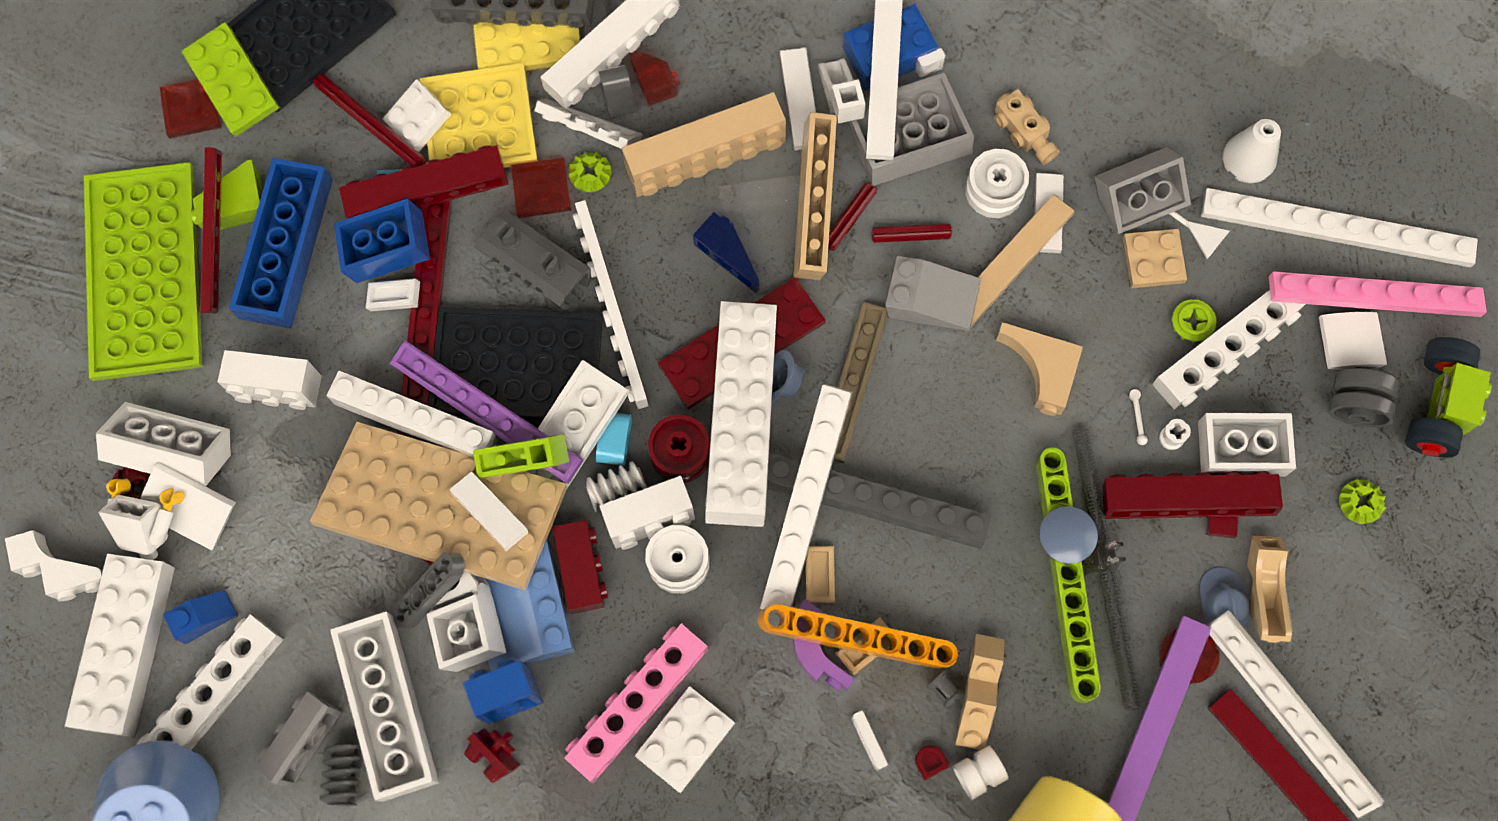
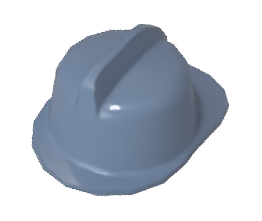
M781 350L774 356L771 404L777 398L793 396L799 390L802 378L805 375L803 367L794 363L792 353L787 350Z
M1217 567L1210 569L1203 575L1200 582V596L1206 624H1209L1229 610L1244 628L1248 622L1249 603L1242 579L1228 568Z

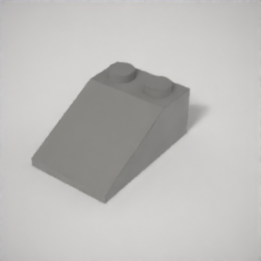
M897 256L885 306L890 319L970 331L981 279L926 260Z

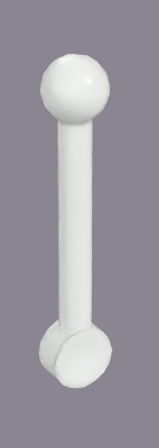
M1133 389L1129 393V398L1134 404L1139 435L1137 443L1145 445L1148 442V438L1144 435L1139 406L1141 393L1139 390Z

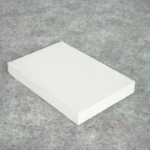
M158 462L151 472L140 499L159 503L160 507L163 508V504L160 501L161 492L174 488L173 494L182 491L184 493V500L181 504L173 505L171 511L174 513L169 529L213 550L236 502Z

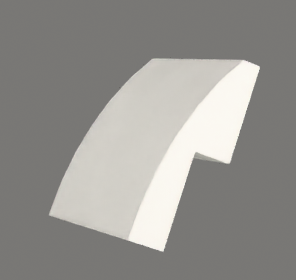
M1345 312L1319 316L1328 369L1380 368L1387 365L1377 312Z

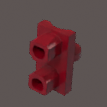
M483 728L469 736L470 744L465 750L464 755L473 763L479 762L483 757L490 762V765L483 773L491 783L515 772L520 766L511 756L515 749L509 744L514 737L510 731L502 736L496 729L489 733Z

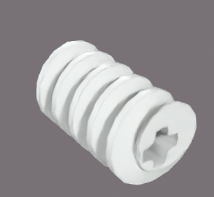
M632 461L629 462V471H626L620 465L618 475L609 469L608 479H605L601 473H598L597 483L590 477H587L586 486L595 513L597 511V503L603 505L607 503L608 499L613 501L618 499L619 495L624 497L629 495L630 491L635 493L639 491V488H647L640 467H637Z

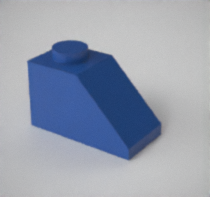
M224 590L190 599L163 614L174 639L185 644L238 616Z

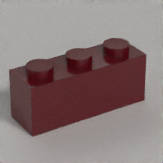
M587 520L554 526L553 532L568 611L572 615L604 608L603 599H608L606 583L600 582L598 572L603 571L600 554L595 555L593 544L598 543L595 528H589Z

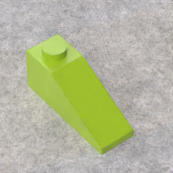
M564 434L473 450L478 478L552 467L569 462Z

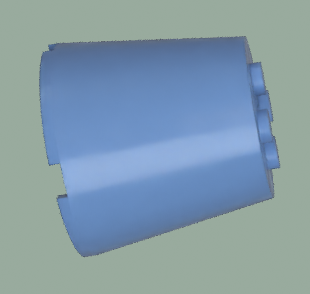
M171 741L141 743L119 754L102 774L96 789L92 821H215L220 804L218 780L209 763L199 753H194L180 746L179 743Z

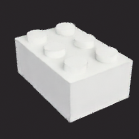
M224 350L218 383L238 402L251 403L252 400L262 401L264 405L274 407L279 406V403L289 404V407L305 410L306 406L316 407L322 376L305 359Z
M1206 413L1198 421L1201 472H1209L1212 475H1224L1227 472H1240L1241 475H1252L1258 471H1267L1270 474L1287 476L1296 469L1292 413Z
M681 476L600 505L615 548L621 547L622 550L636 546L638 544L637 541L648 537L650 540L660 529L670 525H685L688 527L691 525V521L695 520L693 506Z

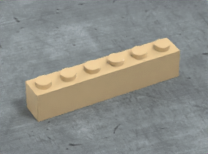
M810 112L804 122L793 277L821 280L827 272L837 115Z

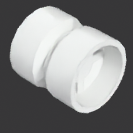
M990 746L975 753L974 760L966 758L953 765V770L961 786L971 800L987 792V785L996 787L1008 780L1003 764Z

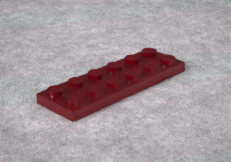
M796 277L754 302L755 304L777 305L774 356L826 322ZM719 325L658 362L659 368L687 410L714 394Z

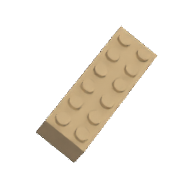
M773 92L622 147L626 171L636 196L653 195L658 189L666 186H677L685 179L691 177L699 178L712 169H723L730 166L734 161L742 158L745 160L751 159L761 151L767 149L775 150L781 147L786 142V119Z

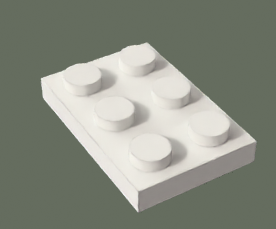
M689 686L636 753L635 757L679 793H682L735 725V722Z

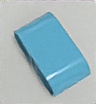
M615 414L598 440L596 450L597 463L625 466L632 425L631 414Z

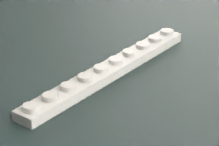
M1207 188L1204 192L1201 217L1465 267H1472L1476 261L1477 238Z

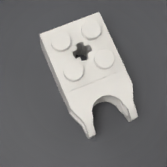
M464 572L457 587L453 590L450 589L426 614L440 670L459 672L506 653L489 583L483 577Z

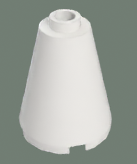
M1262 119L1232 137L1223 151L1222 159L1225 169L1236 176L1235 179L1241 182L1256 183L1266 179L1274 171L1277 164L1281 137L1279 125L1273 120Z

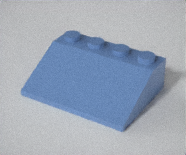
M546 539L526 591L486 579L490 585L506 649L505 654L488 660L490 672L498 669L497 664L512 658H514L515 662L520 660L527 665L576 652L550 542Z

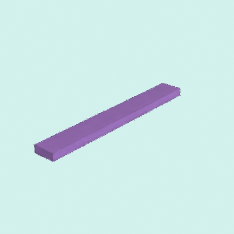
M404 340L389 363L487 430L493 431L497 437L506 443L548 436L408 341ZM567 449L569 462L546 467L545 469L569 484L584 459Z
M1185 616L1181 617L1107 802V805L1119 815L1122 821H1135L1211 630V627Z

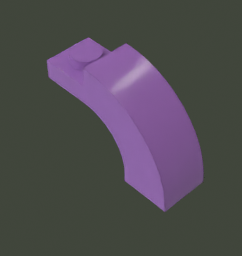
M806 599L803 600L799 609L825 614ZM799 617L796 621L797 629L805 633L808 624L805 619ZM793 639L797 660L811 680L817 683L821 676L825 675L827 677L825 682L835 690L839 691L842 688L847 691L854 682V678L832 663L822 652L820 644Z

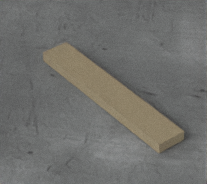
M863 301L837 386V388L852 392L834 456V461L844 463L888 316L886 307Z

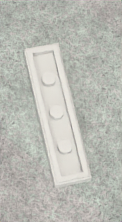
M806 48L780 51L794 150L802 149L804 122L810 112L816 113Z

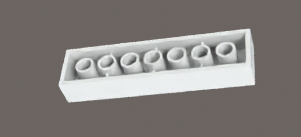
M721 301L706 523L764 527L777 305Z

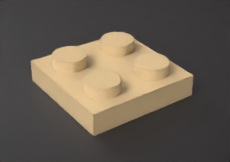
M1179 229L1124 234L1123 243L1131 288L1183 284L1187 281Z

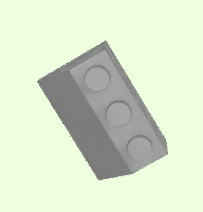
M1168 147L1095 176L1099 200L1118 234L1191 205L1183 157Z
M308 691L295 701L292 708L294 712L288 720H284L278 726L275 732L276 738L258 756L259 763L256 768L275 785L293 788L343 714V712Z

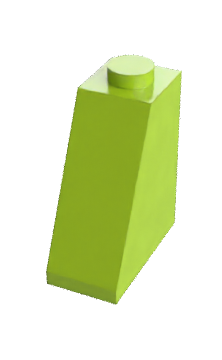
M252 160L245 161L222 178L220 230L254 222L263 186L260 171ZM202 192L193 198L194 209L191 210V216L194 224L199 225L203 230Z

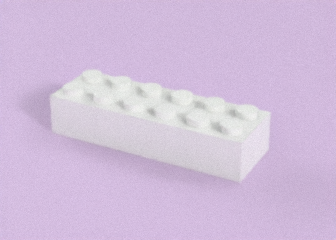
M107 554L65 727L135 738L174 567L162 561Z
M386 611L331 629L374 800L384 802L438 784L439 780L394 617Z

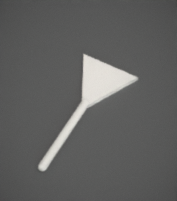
M1175 211L1169 213V215L1189 228L1207 259L1229 233L1228 230L1189 222Z

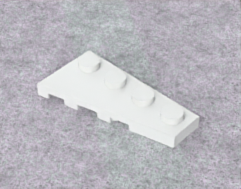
M547 98L538 100L535 111L543 114L542 118L553 122L559 121L566 124L570 129L582 131L621 149L641 141L643 135L571 107L565 109L558 102Z

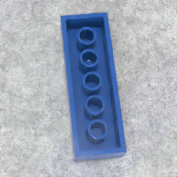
M272 158L229 309L238 319L292 328L333 181L325 167Z

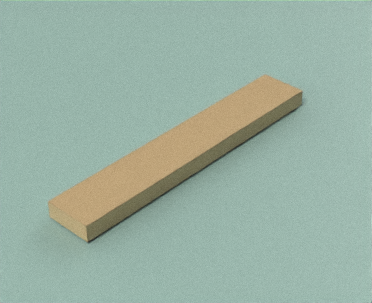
M1054 194L979 275L978 278L981 279L971 327L1074 215V210Z

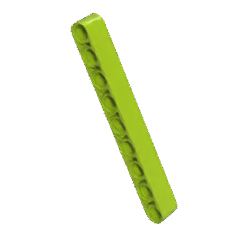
M1047 448L1036 462L1043 518L1057 508L1073 507L1065 455L1057 448ZM1044 459H1054L1057 463V468L1047 467ZM1048 486H1058L1061 490V495H1052L1049 492ZM1049 556L1069 692L1074 701L1087 703L1099 695L1100 679L1082 562L1066 565ZM1061 568L1071 569L1074 579H1064L1061 575ZM1066 596H1073L1077 599V609H1071L1066 605ZM1071 624H1077L1081 627L1083 631L1082 637L1076 638L1072 636L1069 630ZM1075 653L1084 654L1087 659L1085 667H1080L1075 663ZM1083 681L1090 685V696H1084L1079 692V682Z

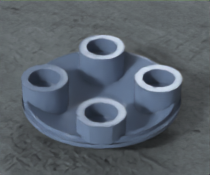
M1069 506L1051 511L1044 518L1038 535L1046 553L1053 559L1066 565L1083 561L1089 557L1094 551L1098 540L1097 528L1092 518L1084 511Z

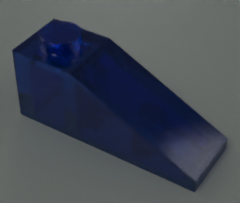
M713 212L693 234L694 246L753 292L757 293L759 291V279L734 228V224L726 216L722 215L720 217Z

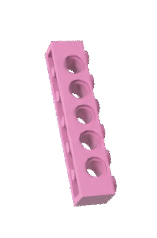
M682 623L678 628L671 627L663 637L665 643L658 650L653 648L643 660L646 663L639 672L634 670L624 682L627 685L620 694L615 692L605 703L607 709L600 717L595 715L585 726L588 731L581 739L576 737L567 746L565 751L568 754L564 758L590 782L594 783L709 650L708 646ZM671 650H678L682 653L681 660L676 664H670L666 661V655ZM651 672H660L663 676L662 682L657 686L648 685V675ZM632 694L643 696V703L639 708L632 709L628 706V698ZM614 716H621L623 718L624 724L619 731H611L608 727L609 720ZM595 738H600L604 742V748L598 754H592L589 751V744Z

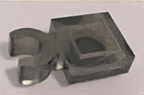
M1097 541L1091 555L1081 561L1083 575L1110 570L1109 562L1118 564L1125 562V557L1115 556V549L1122 547L1123 542L1110 541L1105 544V541Z

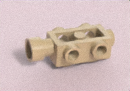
M1016 90L1011 94L1006 93L997 100L994 115L995 121L1000 128L1007 127L1011 132L1010 139L1015 147H1023L1026 152L1033 148L1036 152V157L1042 165L1049 163L1059 154V150L1054 143H1049L1047 140L1050 131L1049 122L1043 115H1039L1036 112L1028 96H1023L1019 90Z

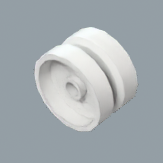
M992 149L983 152L974 160L967 178L965 194L969 205L977 213L990 218H1001L1013 213L1018 209L1023 200L1029 183L1027 166L1017 154L1006 149Z
M670 525L660 529L650 539L646 548L647 567L652 580L661 589L670 593L684 594L695 590L705 581L709 572L710 556L704 538L696 530L685 525ZM679 555L680 559L683 557L681 562H674L673 558Z

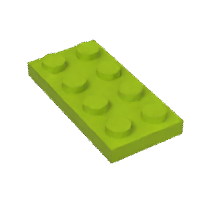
M226 22L181 51L231 134L235 137L280 108Z

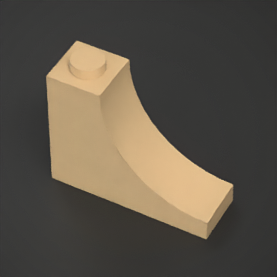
M1002 322L996 341L1015 350L1029 366L1036 386L1034 407L1040 409L1041 413L1049 416L1061 415L1067 404L1083 346Z

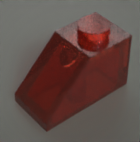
M635 50L632 53L629 52L630 63L648 106L677 97L676 86H679L680 82L676 71H670L666 61L639 50Z

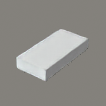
M417 279L368 283L366 309L369 311L417 308L420 281Z
M863 710L853 714L851 720L874 769L878 771L885 768L888 764Z

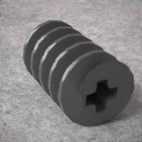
M333 744L324 748V752L332 755V757L323 760V764L331 767V769L322 772V776L330 779V781L321 784L320 788L329 793L320 796V801L327 803V805L357 806L356 803L349 801V798L358 796V792L350 789V786L358 784L360 781L351 777V774L361 770V768L352 765L354 761L361 760L362 756L353 753L355 749L361 748L360 745Z

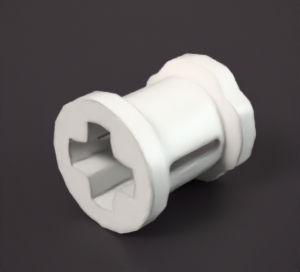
M1181 419L1171 420L1159 434L1161 445L1168 450L1179 449L1190 437V427Z

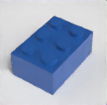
M916 3L902 9L898 77L914 71L917 58L938 50V45ZM874 21L847 31L843 36V50L864 91L870 89Z
M409 199L334 223L341 273L355 283L430 260L423 212Z
M514 658L497 664L498 669L487 673L486 670L477 671L469 675L470 680L463 682L474 717L489 725L543 704L532 670L520 660L515 662Z

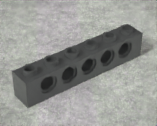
M432 0L430 9L436 20L445 24L466 22L472 25L492 23L500 26L508 23L520 26L539 24L546 27L568 25L573 28H581L582 26H591L594 0ZM542 4L541 7L534 8L536 5ZM568 5L565 9H560L562 6Z

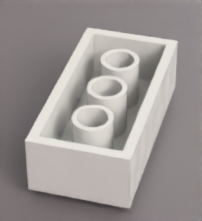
M124 402L96 432L98 460L150 474L154 466L159 462L205 487L231 456L230 429Z

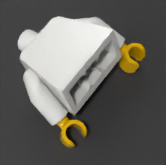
M128 479L110 480L106 487L108 493L112 495L111 499H108L107 505L99 511L105 526L118 547L123 550L139 553L141 559L154 560L158 556L156 549L167 540L169 525L174 513L171 511L172 507L183 502L184 493L179 491L173 494L174 488L164 490L160 494V501L163 504V508H161L159 503L120 495L130 491L131 485Z

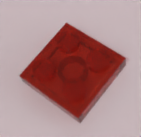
M198 79L159 87L166 135L170 139L222 128L220 114Z
M564 158L511 165L518 218L571 211Z

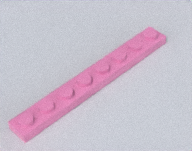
M1272 272L1269 275L1270 295L1273 302L1482 317L1487 313L1484 291L1480 287Z

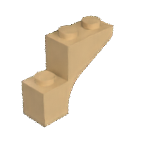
M1252 535L1247 567L1253 578L1249 600L1250 616L1261 640L1271 643L1279 641L1291 642L1292 626L1285 585L1288 550L1281 537Z
M980 634L975 635L955 745L982 750L986 746L997 705V684L1004 662V639Z

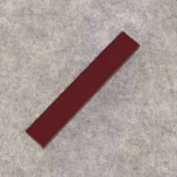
M205 147L200 313L217 314L219 298L222 152L215 147Z
M1232 689L1227 690L1207 708L1308 821H1350Z

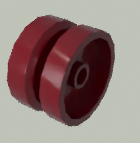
M684 414L670 415L660 420L652 429L648 439L649 456L656 472L665 480L681 476L683 483H689L699 478L708 468L710 461V440L704 425L695 418ZM683 447L684 450L681 451L680 449H677V448Z

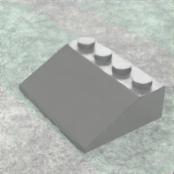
M945 73L897 88L893 160L866 159L870 97L864 98V118L849 121L862 164L870 183L874 186L972 154L973 132Z

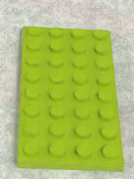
M190 162L84 175L89 379L92 381L203 367L197 228L191 216V210L194 209L193 198H195L194 166Z

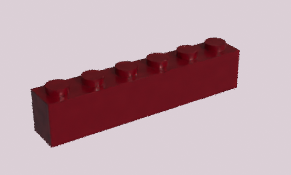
M486 145L478 148L477 151L456 153L450 158L430 160L421 166L403 167L398 172L391 174H377L372 179L365 181H351L346 186L339 187L345 217L348 219L405 199H409L420 209L506 186L509 183L498 146Z
M1258 471L1252 475H1241L1240 472H1227L1224 475H1212L1209 472H1201L1195 474V476L1171 473L1155 477L1154 474L1150 473L1140 474L1137 477L1114 474L1109 476V478H1105L1102 486L1104 519L1277 516L1283 508L1279 474H1270L1267 471Z

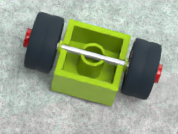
M1452 337L1434 338L1427 344L1424 366L1440 376L1435 379L1427 417L1415 418L1409 424L1406 445L1411 450L1433 457H1454L1460 451L1463 435L1484 422L1486 409H1483L1485 399L1489 397L1492 389V384L1489 383L1491 372L1478 369L1481 351L1475 344Z

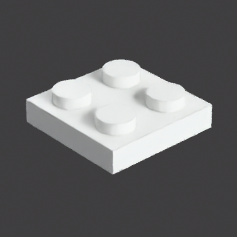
M416 79L385 115L383 120L399 137L419 152L451 113L422 82Z

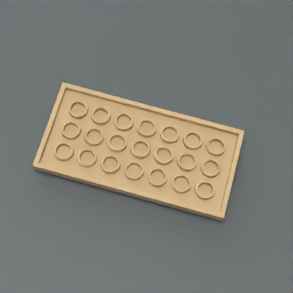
M356 422L310 522L314 526L431 562H435L443 553H459L464 558V572L526 591L567 486L565 483L525 471L478 478L529 532L506 552L450 493L449 489L471 471L477 476L474 457Z

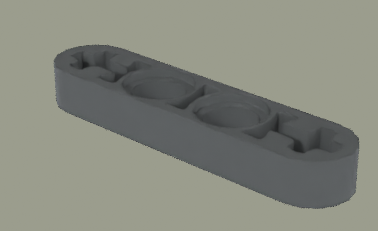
M441 554L396 604L393 615L394 622L398 627L417 626L461 578L465 569L464 558L461 554Z

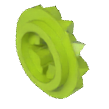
M585 151L582 155L575 156L574 161L569 164L570 181L581 191H598L605 187L610 180L611 166L606 157H603L597 151L595 153ZM583 165L589 168L596 166L594 168L596 177L590 173L584 175L585 169Z
M1195 299L1180 303L1175 308L1171 319L1174 332H1177L1182 340L1187 339L1192 341V343L1205 341L1210 337L1216 328L1217 322L1213 309L1205 302ZM1193 312L1195 320L1200 321L1196 325L1195 330H1193L1191 323L1185 321L1190 319Z
M1356 479L1347 483L1342 488L1339 495V505L1344 515L1351 521L1359 524H1368L1379 519L1386 509L1384 501L1386 496L1380 491V486L1371 483L1370 479ZM1369 494L1370 497L1367 501L1369 507L1363 505L1356 508L1355 506L1358 505L1360 500L1357 495L1363 497Z

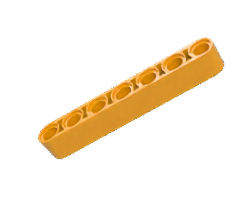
M774 604L763 609L758 616L759 627L764 632L920 666L937 669L953 665L958 657L956 646L946 640L789 606ZM770 611L776 612L780 618L777 627L772 626L768 622ZM799 617L805 619L808 624L805 633L797 629L796 621ZM827 623L835 628L833 639L825 634L824 628ZM855 629L859 630L863 635V641L860 645L853 640ZM883 635L887 636L891 642L888 651L881 646ZM911 641L915 642L918 647L916 656L909 652ZM939 647L945 652V660L943 662L939 661L936 656V651Z

